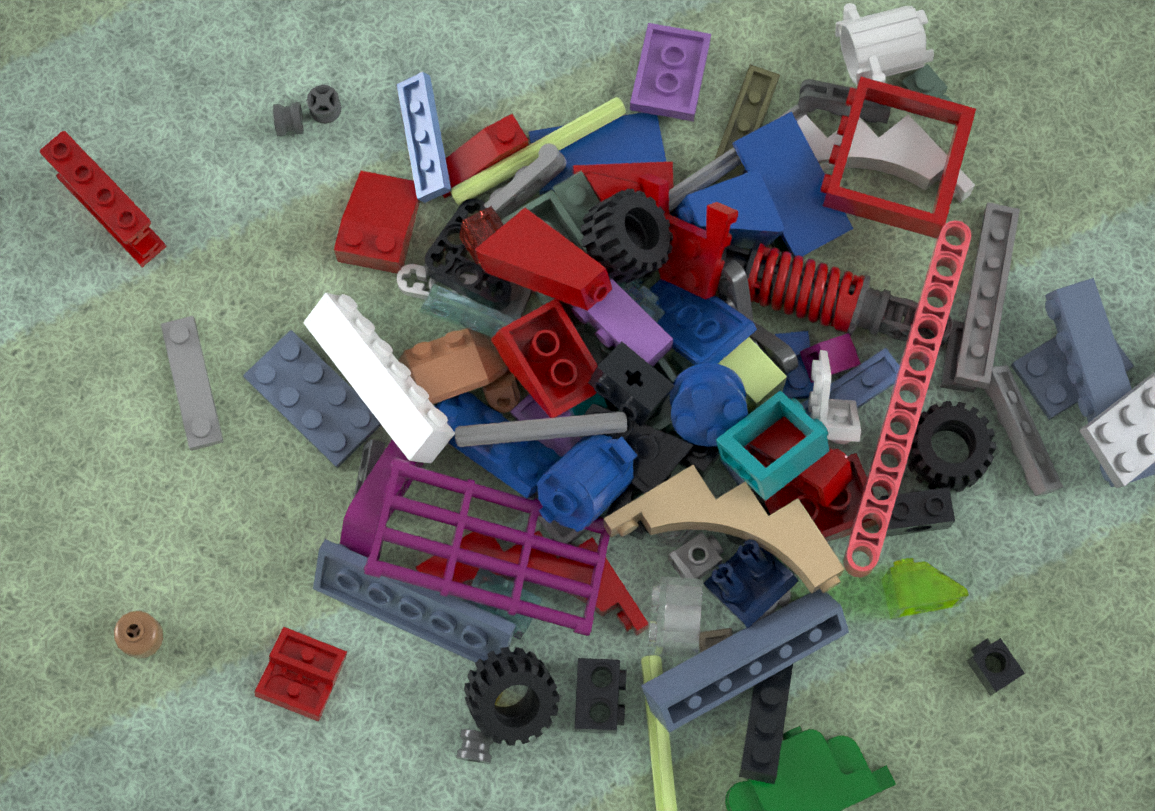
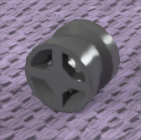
M319 85L310 90L306 101L313 119L324 124L335 121L341 114L342 109L338 93L335 89L328 85Z
M293 102L290 106L285 107L281 104L273 105V118L277 137L285 136L287 132L304 134L300 102Z
M461 729L462 747L457 750L456 758L491 764L492 756L489 753L490 745L494 743L491 736L486 738L481 731Z

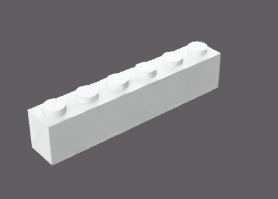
M325 293L303 323L408 460L432 463L455 434L447 423L446 415L436 409L429 401V394L410 377V370L392 354V347L376 334L373 323L363 317L357 310V303L345 294L339 296Z

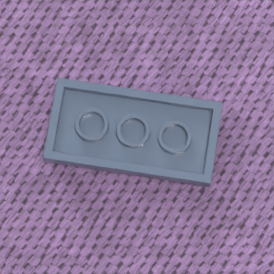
M292 330L243 375L336 468L350 457L381 426V423L358 393Z

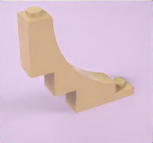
M691 465L604 518V527L611 538L618 533L621 537L631 533L639 526L637 522L641 520L650 535L688 529L721 532L744 540H755L759 547L770 552L786 564L802 580L811 594L819 589L825 593L841 582L838 577L845 570L798 498L768 516L746 481L715 499L694 465Z

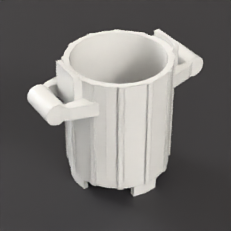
M848 3L844 6L843 21L836 22L835 35L840 37L841 50L847 70L856 86H858L861 76L885 83L887 76L922 68L925 63L933 61L934 50H926L927 42L923 24H927L928 19L924 10L916 11L915 8L907 5L860 17L854 4Z

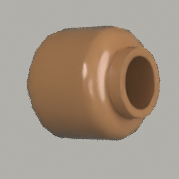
M131 611L123 615L116 623L114 640L118 648L128 656L137 659L147 658L155 654L161 647L163 629L160 623L150 614L142 611Z

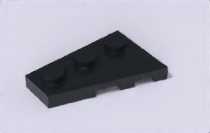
M593 403L584 415L616 411ZM627 419V431L602 434L610 436L612 439H618L622 436L635 451L637 456L633 459L634 479L631 482L644 494L662 484L695 445L645 423L640 427Z

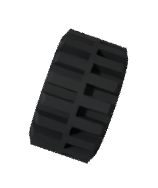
M634 189L622 190L594 205L588 210L589 213L585 214L583 218L585 224L581 226V234L584 235V239L581 240L582 246L586 247L587 254L607 269L609 279L613 278L616 283L633 282L657 270L668 261V254L672 253L673 248L670 244V241L673 240V234L669 231L671 225L669 220L665 219L663 209L657 207L656 201L652 197L646 198L644 192H635Z
M944 401L940 407L936 403L930 406L927 412L923 411L920 414L908 456L910 460L908 468L910 472H917L918 475L915 478L917 481L922 483L925 480L929 483L927 488L933 490L936 487H949L950 491L951 489H955L956 492L963 491L966 486H969V488L973 486L991 465L995 457L992 454L996 450V442H992L995 433L993 428L987 429L986 425L989 423V420L986 416L980 419L976 415L979 410L975 407H972L969 411L965 409L966 403L958 402L956 406H952L951 401ZM940 431H951L960 435L968 446L969 455L966 461L949 463L939 458L932 447V436Z
M509 647L501 648V653L495 654L494 651L487 653L488 659L485 661L479 659L475 663L477 670L469 671L467 678L470 683H465L464 686L466 705L477 728H480L481 733L486 738L491 736L495 743L501 744L505 740L507 746H515L517 740H520L522 744L530 742L529 737L533 735L538 738L543 734L541 729L544 726L549 729L553 722L550 716H557L558 707L556 703L560 702L559 694L556 690L557 686L541 659L538 660L537 656L531 651L526 654L523 648L515 647L514 652H511ZM515 685L528 687L525 696L516 704L507 707L495 705L496 699L505 689Z

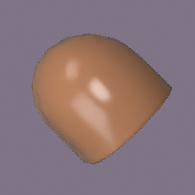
M507 370L504 375L492 383L482 386L488 404L498 412H509L519 403L520 391L518 380L510 370Z

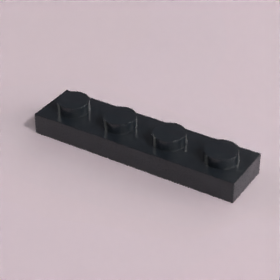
M793 664L753 686L739 777L775 784Z

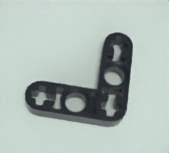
M470 198L460 205L425 255V271L430 278L492 310H502L511 302L512 288L509 281L486 273L481 265L465 258L487 226L489 212L484 206L485 202L477 198ZM476 210L479 211L480 217L474 216L469 222L468 227L466 225L468 223V213L473 214ZM454 233H459L465 236L466 240L460 245H454L448 241V237ZM445 250L447 252L445 265L440 264L438 267H434V262L439 263L444 257ZM470 272L476 275L477 280L472 284H464L459 280V276ZM498 289L502 290V295L498 294L495 298L491 297V291L497 292Z

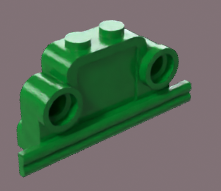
M798 726L783 733L782 738L784 741L781 744L775 784L751 779L738 782L727 791L725 806L727 811H842L896 785L887 765L873 772L870 771L859 746L852 738L841 735L826 741L819 731L814 729L802 731L801 727Z

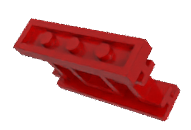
M66 131L60 132L40 149V154L58 172L55 175L57 179L142 268L167 247L149 227L151 225L150 219Z

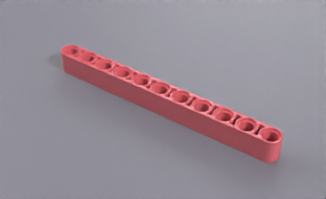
M954 220L946 223L935 243L843 559L845 570L853 577L861 578L867 576L872 572L879 560L971 241L970 228L961 221ZM946 236L957 237L961 245L949 244ZM945 266L949 268L952 276L940 275L937 267ZM927 298H939L943 303V307L936 308L931 306ZM928 328L935 337L925 339L919 334L918 329ZM918 359L922 361L925 365V370H914L910 366L909 360ZM904 390L912 392L916 397V402L907 403L903 401L900 397V392ZM894 422L902 423L907 429V434H895L891 430L890 424ZM884 454L893 455L897 459L898 466L893 468L885 466L881 461V456ZM876 486L885 488L889 495L888 499H876L872 495L871 488ZM864 519H873L877 522L879 531L877 533L866 532L862 527V521ZM857 551L864 552L869 557V565L865 567L856 565L853 562L852 554Z

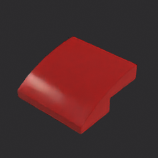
M283 627L269 655V663L254 691L255 697L319 722L346 659L347 651Z

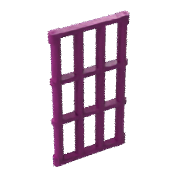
M394 457L391 462L389 480L372 547L364 566L365 575L376 578L381 576L440 592V595L444 597L448 595L508 611L507 614L515 616L520 614L573 629V632L577 634L590 635L610 535L604 527L603 517L598 516L588 527L584 528L585 530L601 534L597 552L534 535L538 516L542 517L539 510L543 506L539 499H527L475 484V480L468 479L465 481L410 465L409 461ZM398 476L463 494L459 513L394 495ZM471 497L529 513L526 531H520L468 516ZM390 508L455 526L451 545L385 527ZM464 529L522 545L519 563H511L460 548ZM381 541L448 559L444 577L440 578L377 560ZM531 548L594 566L590 585L527 567ZM456 562L515 578L511 597L452 581ZM527 581L587 598L584 617L520 600L523 582Z

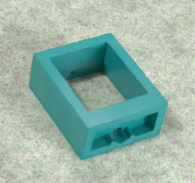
M782 391L777 392L716 439L721 459L765 501L830 451L827 439L829 433L825 425L817 418L814 420L810 418L797 399L792 398L790 400ZM785 416L807 437L765 468L744 446Z

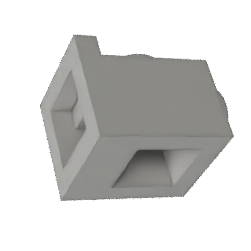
M701 532L676 551L671 552L668 561L687 587H689L722 563L723 559L720 554L723 553V549L714 536L711 535L706 538L703 532ZM695 550H701L704 552L705 558L701 561H696L692 557V553Z

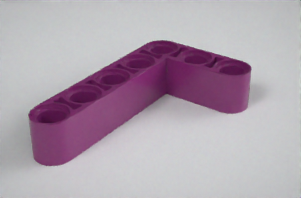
M393 439L350 503L343 520L340 544L367 558L370 554L382 508L391 462L394 457L409 461ZM409 461L410 465L420 468L424 464L423 462ZM398 476L394 495L403 497L413 480ZM390 508L387 522L389 521L395 509ZM381 541L377 560L381 556L383 541Z

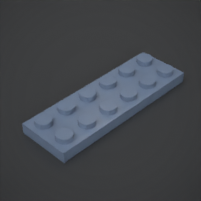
M327 539L320 546L313 585L314 590L475 663L479 659L487 660V653L491 651L499 654L501 653V648L510 647L516 624L507 621L504 617L491 614L476 607L469 601H462L451 595L444 597L440 595V592L383 576L376 578L365 575L364 566L366 565L367 557L349 550L342 544H336Z

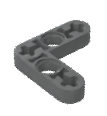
M728 261L724 264L717 287L719 298L753 321L757 330L749 337L785 375L789 374L798 367V360L794 351L784 341L754 322L747 275L737 261Z

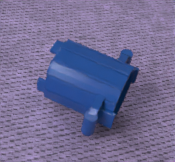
M602 434L582 437L536 483L538 486V499L543 506L539 513L549 524L555 520L559 525L572 528L576 532L588 527L628 488L627 486L634 479L633 459L637 454L622 436L618 439H612V437Z

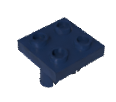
M751 539L743 542L745 545L743 547L740 545L737 552L728 561L720 564L718 570L714 569L712 575L703 583L709 592L747 628L799 582L796 576L774 555L759 547L758 543Z

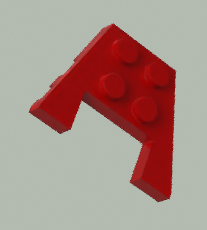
M650 173L639 176L641 191L645 193L646 198L652 197L656 201L658 208L661 207L665 212L663 215L666 220H669L671 225L669 231L673 234V240L670 241V244L673 246L672 253L668 254V261L658 268L660 278L703 299L715 296L725 263L721 259L724 247L730 246L732 235L729 233L731 224L737 221L738 210L719 202L707 205L706 230L701 229L669 214V181Z

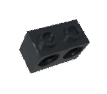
M578 658L575 732L617 734V725L624 726L625 704H618L619 690L626 691L627 669H620V660ZM599 670L607 671L612 677L611 683L603 688L595 686L591 680L593 674ZM597 705L606 706L610 711L609 719L603 723H597L590 717V711Z

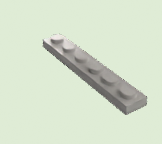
M989 202L986 204L954 376L955 383L988 389L1020 209Z

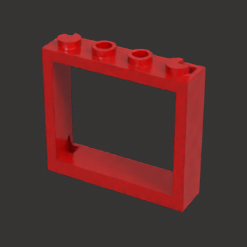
M861 76L857 88L850 87L845 106L851 107L848 117L842 115L837 135L843 136L840 146L834 144L828 163L834 165L832 175L825 173L820 192L826 193L823 206L937 239L943 226L946 224L976 108ZM864 100L955 125L932 213L839 187Z

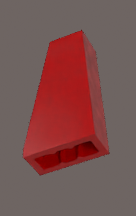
M523 208L475 249L482 269L486 273L587 311L597 302L602 301L612 290L607 269L527 208Z

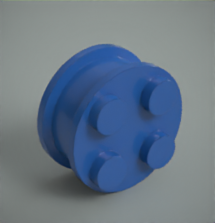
M715 363L694 365L680 373L673 382L675 386L670 393L671 421L676 432L690 443L700 446H718L716 439L748 415L744 384L741 378L726 366Z

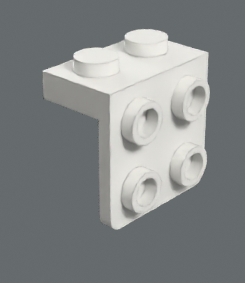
M820 350L819 360H813L811 378L814 381V388L809 393L808 411L811 412L810 418L813 420L817 418L825 425L829 433L827 439L834 443L860 442L861 426L856 401L829 399L831 370L828 352Z

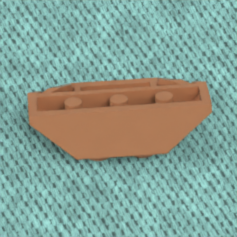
M469 328L449 332L444 337L430 342L418 343L413 348L405 350L398 360L410 370V377L414 382L426 390L429 394L428 399L432 404L488 385L509 370L491 341L493 337Z

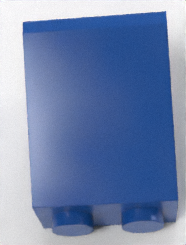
M759 169L688 194L671 213L672 216L706 230L707 205L719 202L738 210L737 221L731 224L729 233L732 235L730 245L740 248L751 249L756 240L761 241L762 244L768 247L785 231Z

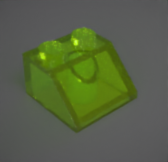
M914 558L894 561V567H890L881 579L890 619L958 607L969 596L967 588L926 561L915 563Z

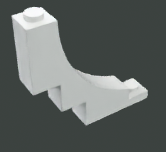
M909 114L880 137L859 117L845 168H862L884 172L907 180L926 190L937 180L941 181L947 155ZM807 115L803 116L797 123L822 170L833 169L834 165L828 163L834 144L840 146L843 136L837 135L836 131L827 138ZM961 169L953 194V198L955 197L960 203L970 196L975 186Z

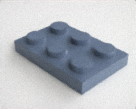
M1056 336L1011 364L1049 420L1078 403L1079 398L1076 385L1068 377L1067 366L1069 364L1065 352H1062L1058 347ZM1116 342L1125 371L1128 372L1134 365Z

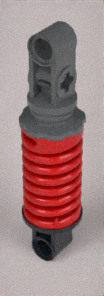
M756 240L750 251L733 245L724 247L721 259L725 263L730 260L737 261L747 275L751 303L757 302L761 307H767L771 304L774 311H780L784 305L783 310L785 314L792 315L796 310L797 318L804 319L808 314V320L812 323L817 322L821 316L820 323L822 326L827 327L830 325L837 331L849 333L850 336L859 327L865 330L868 329L870 331L869 334L875 336L879 332L896 340L907 341L918 303L907 298L892 296L890 290L884 289L879 291L878 289L871 288L870 276L854 275L853 277L851 271H845L840 279L841 271L838 267L834 266L828 272V265L822 262L816 268V262L813 259L806 260L803 266V257L796 255L791 262V254L788 251L782 252L776 264L780 253L779 249L774 247L770 250V248ZM950 315L940 347L946 343L953 329V321ZM928 328L918 329L919 334L925 339L935 337Z

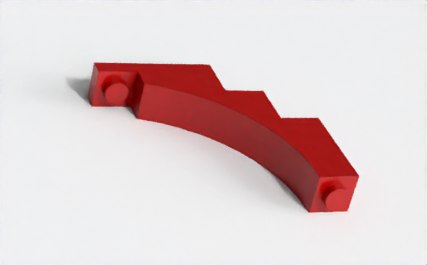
M539 530L534 533V535L543 537ZM471 532L461 539L460 548L518 564L522 545L516 544L504 552L494 537ZM593 537L577 546L594 552L598 550V544ZM532 548L527 564L529 568L589 585L594 569L592 565L564 557L557 559L553 554ZM432 556L415 568L419 572L443 578L448 559ZM605 558L595 611L601 616L602 614L605 616L618 607L620 612L616 616L627 632L632 629L637 636L648 629L649 623L607 558ZM459 562L455 564L452 581L469 586L484 582L515 580L513 577ZM569 594L583 603H587V598Z

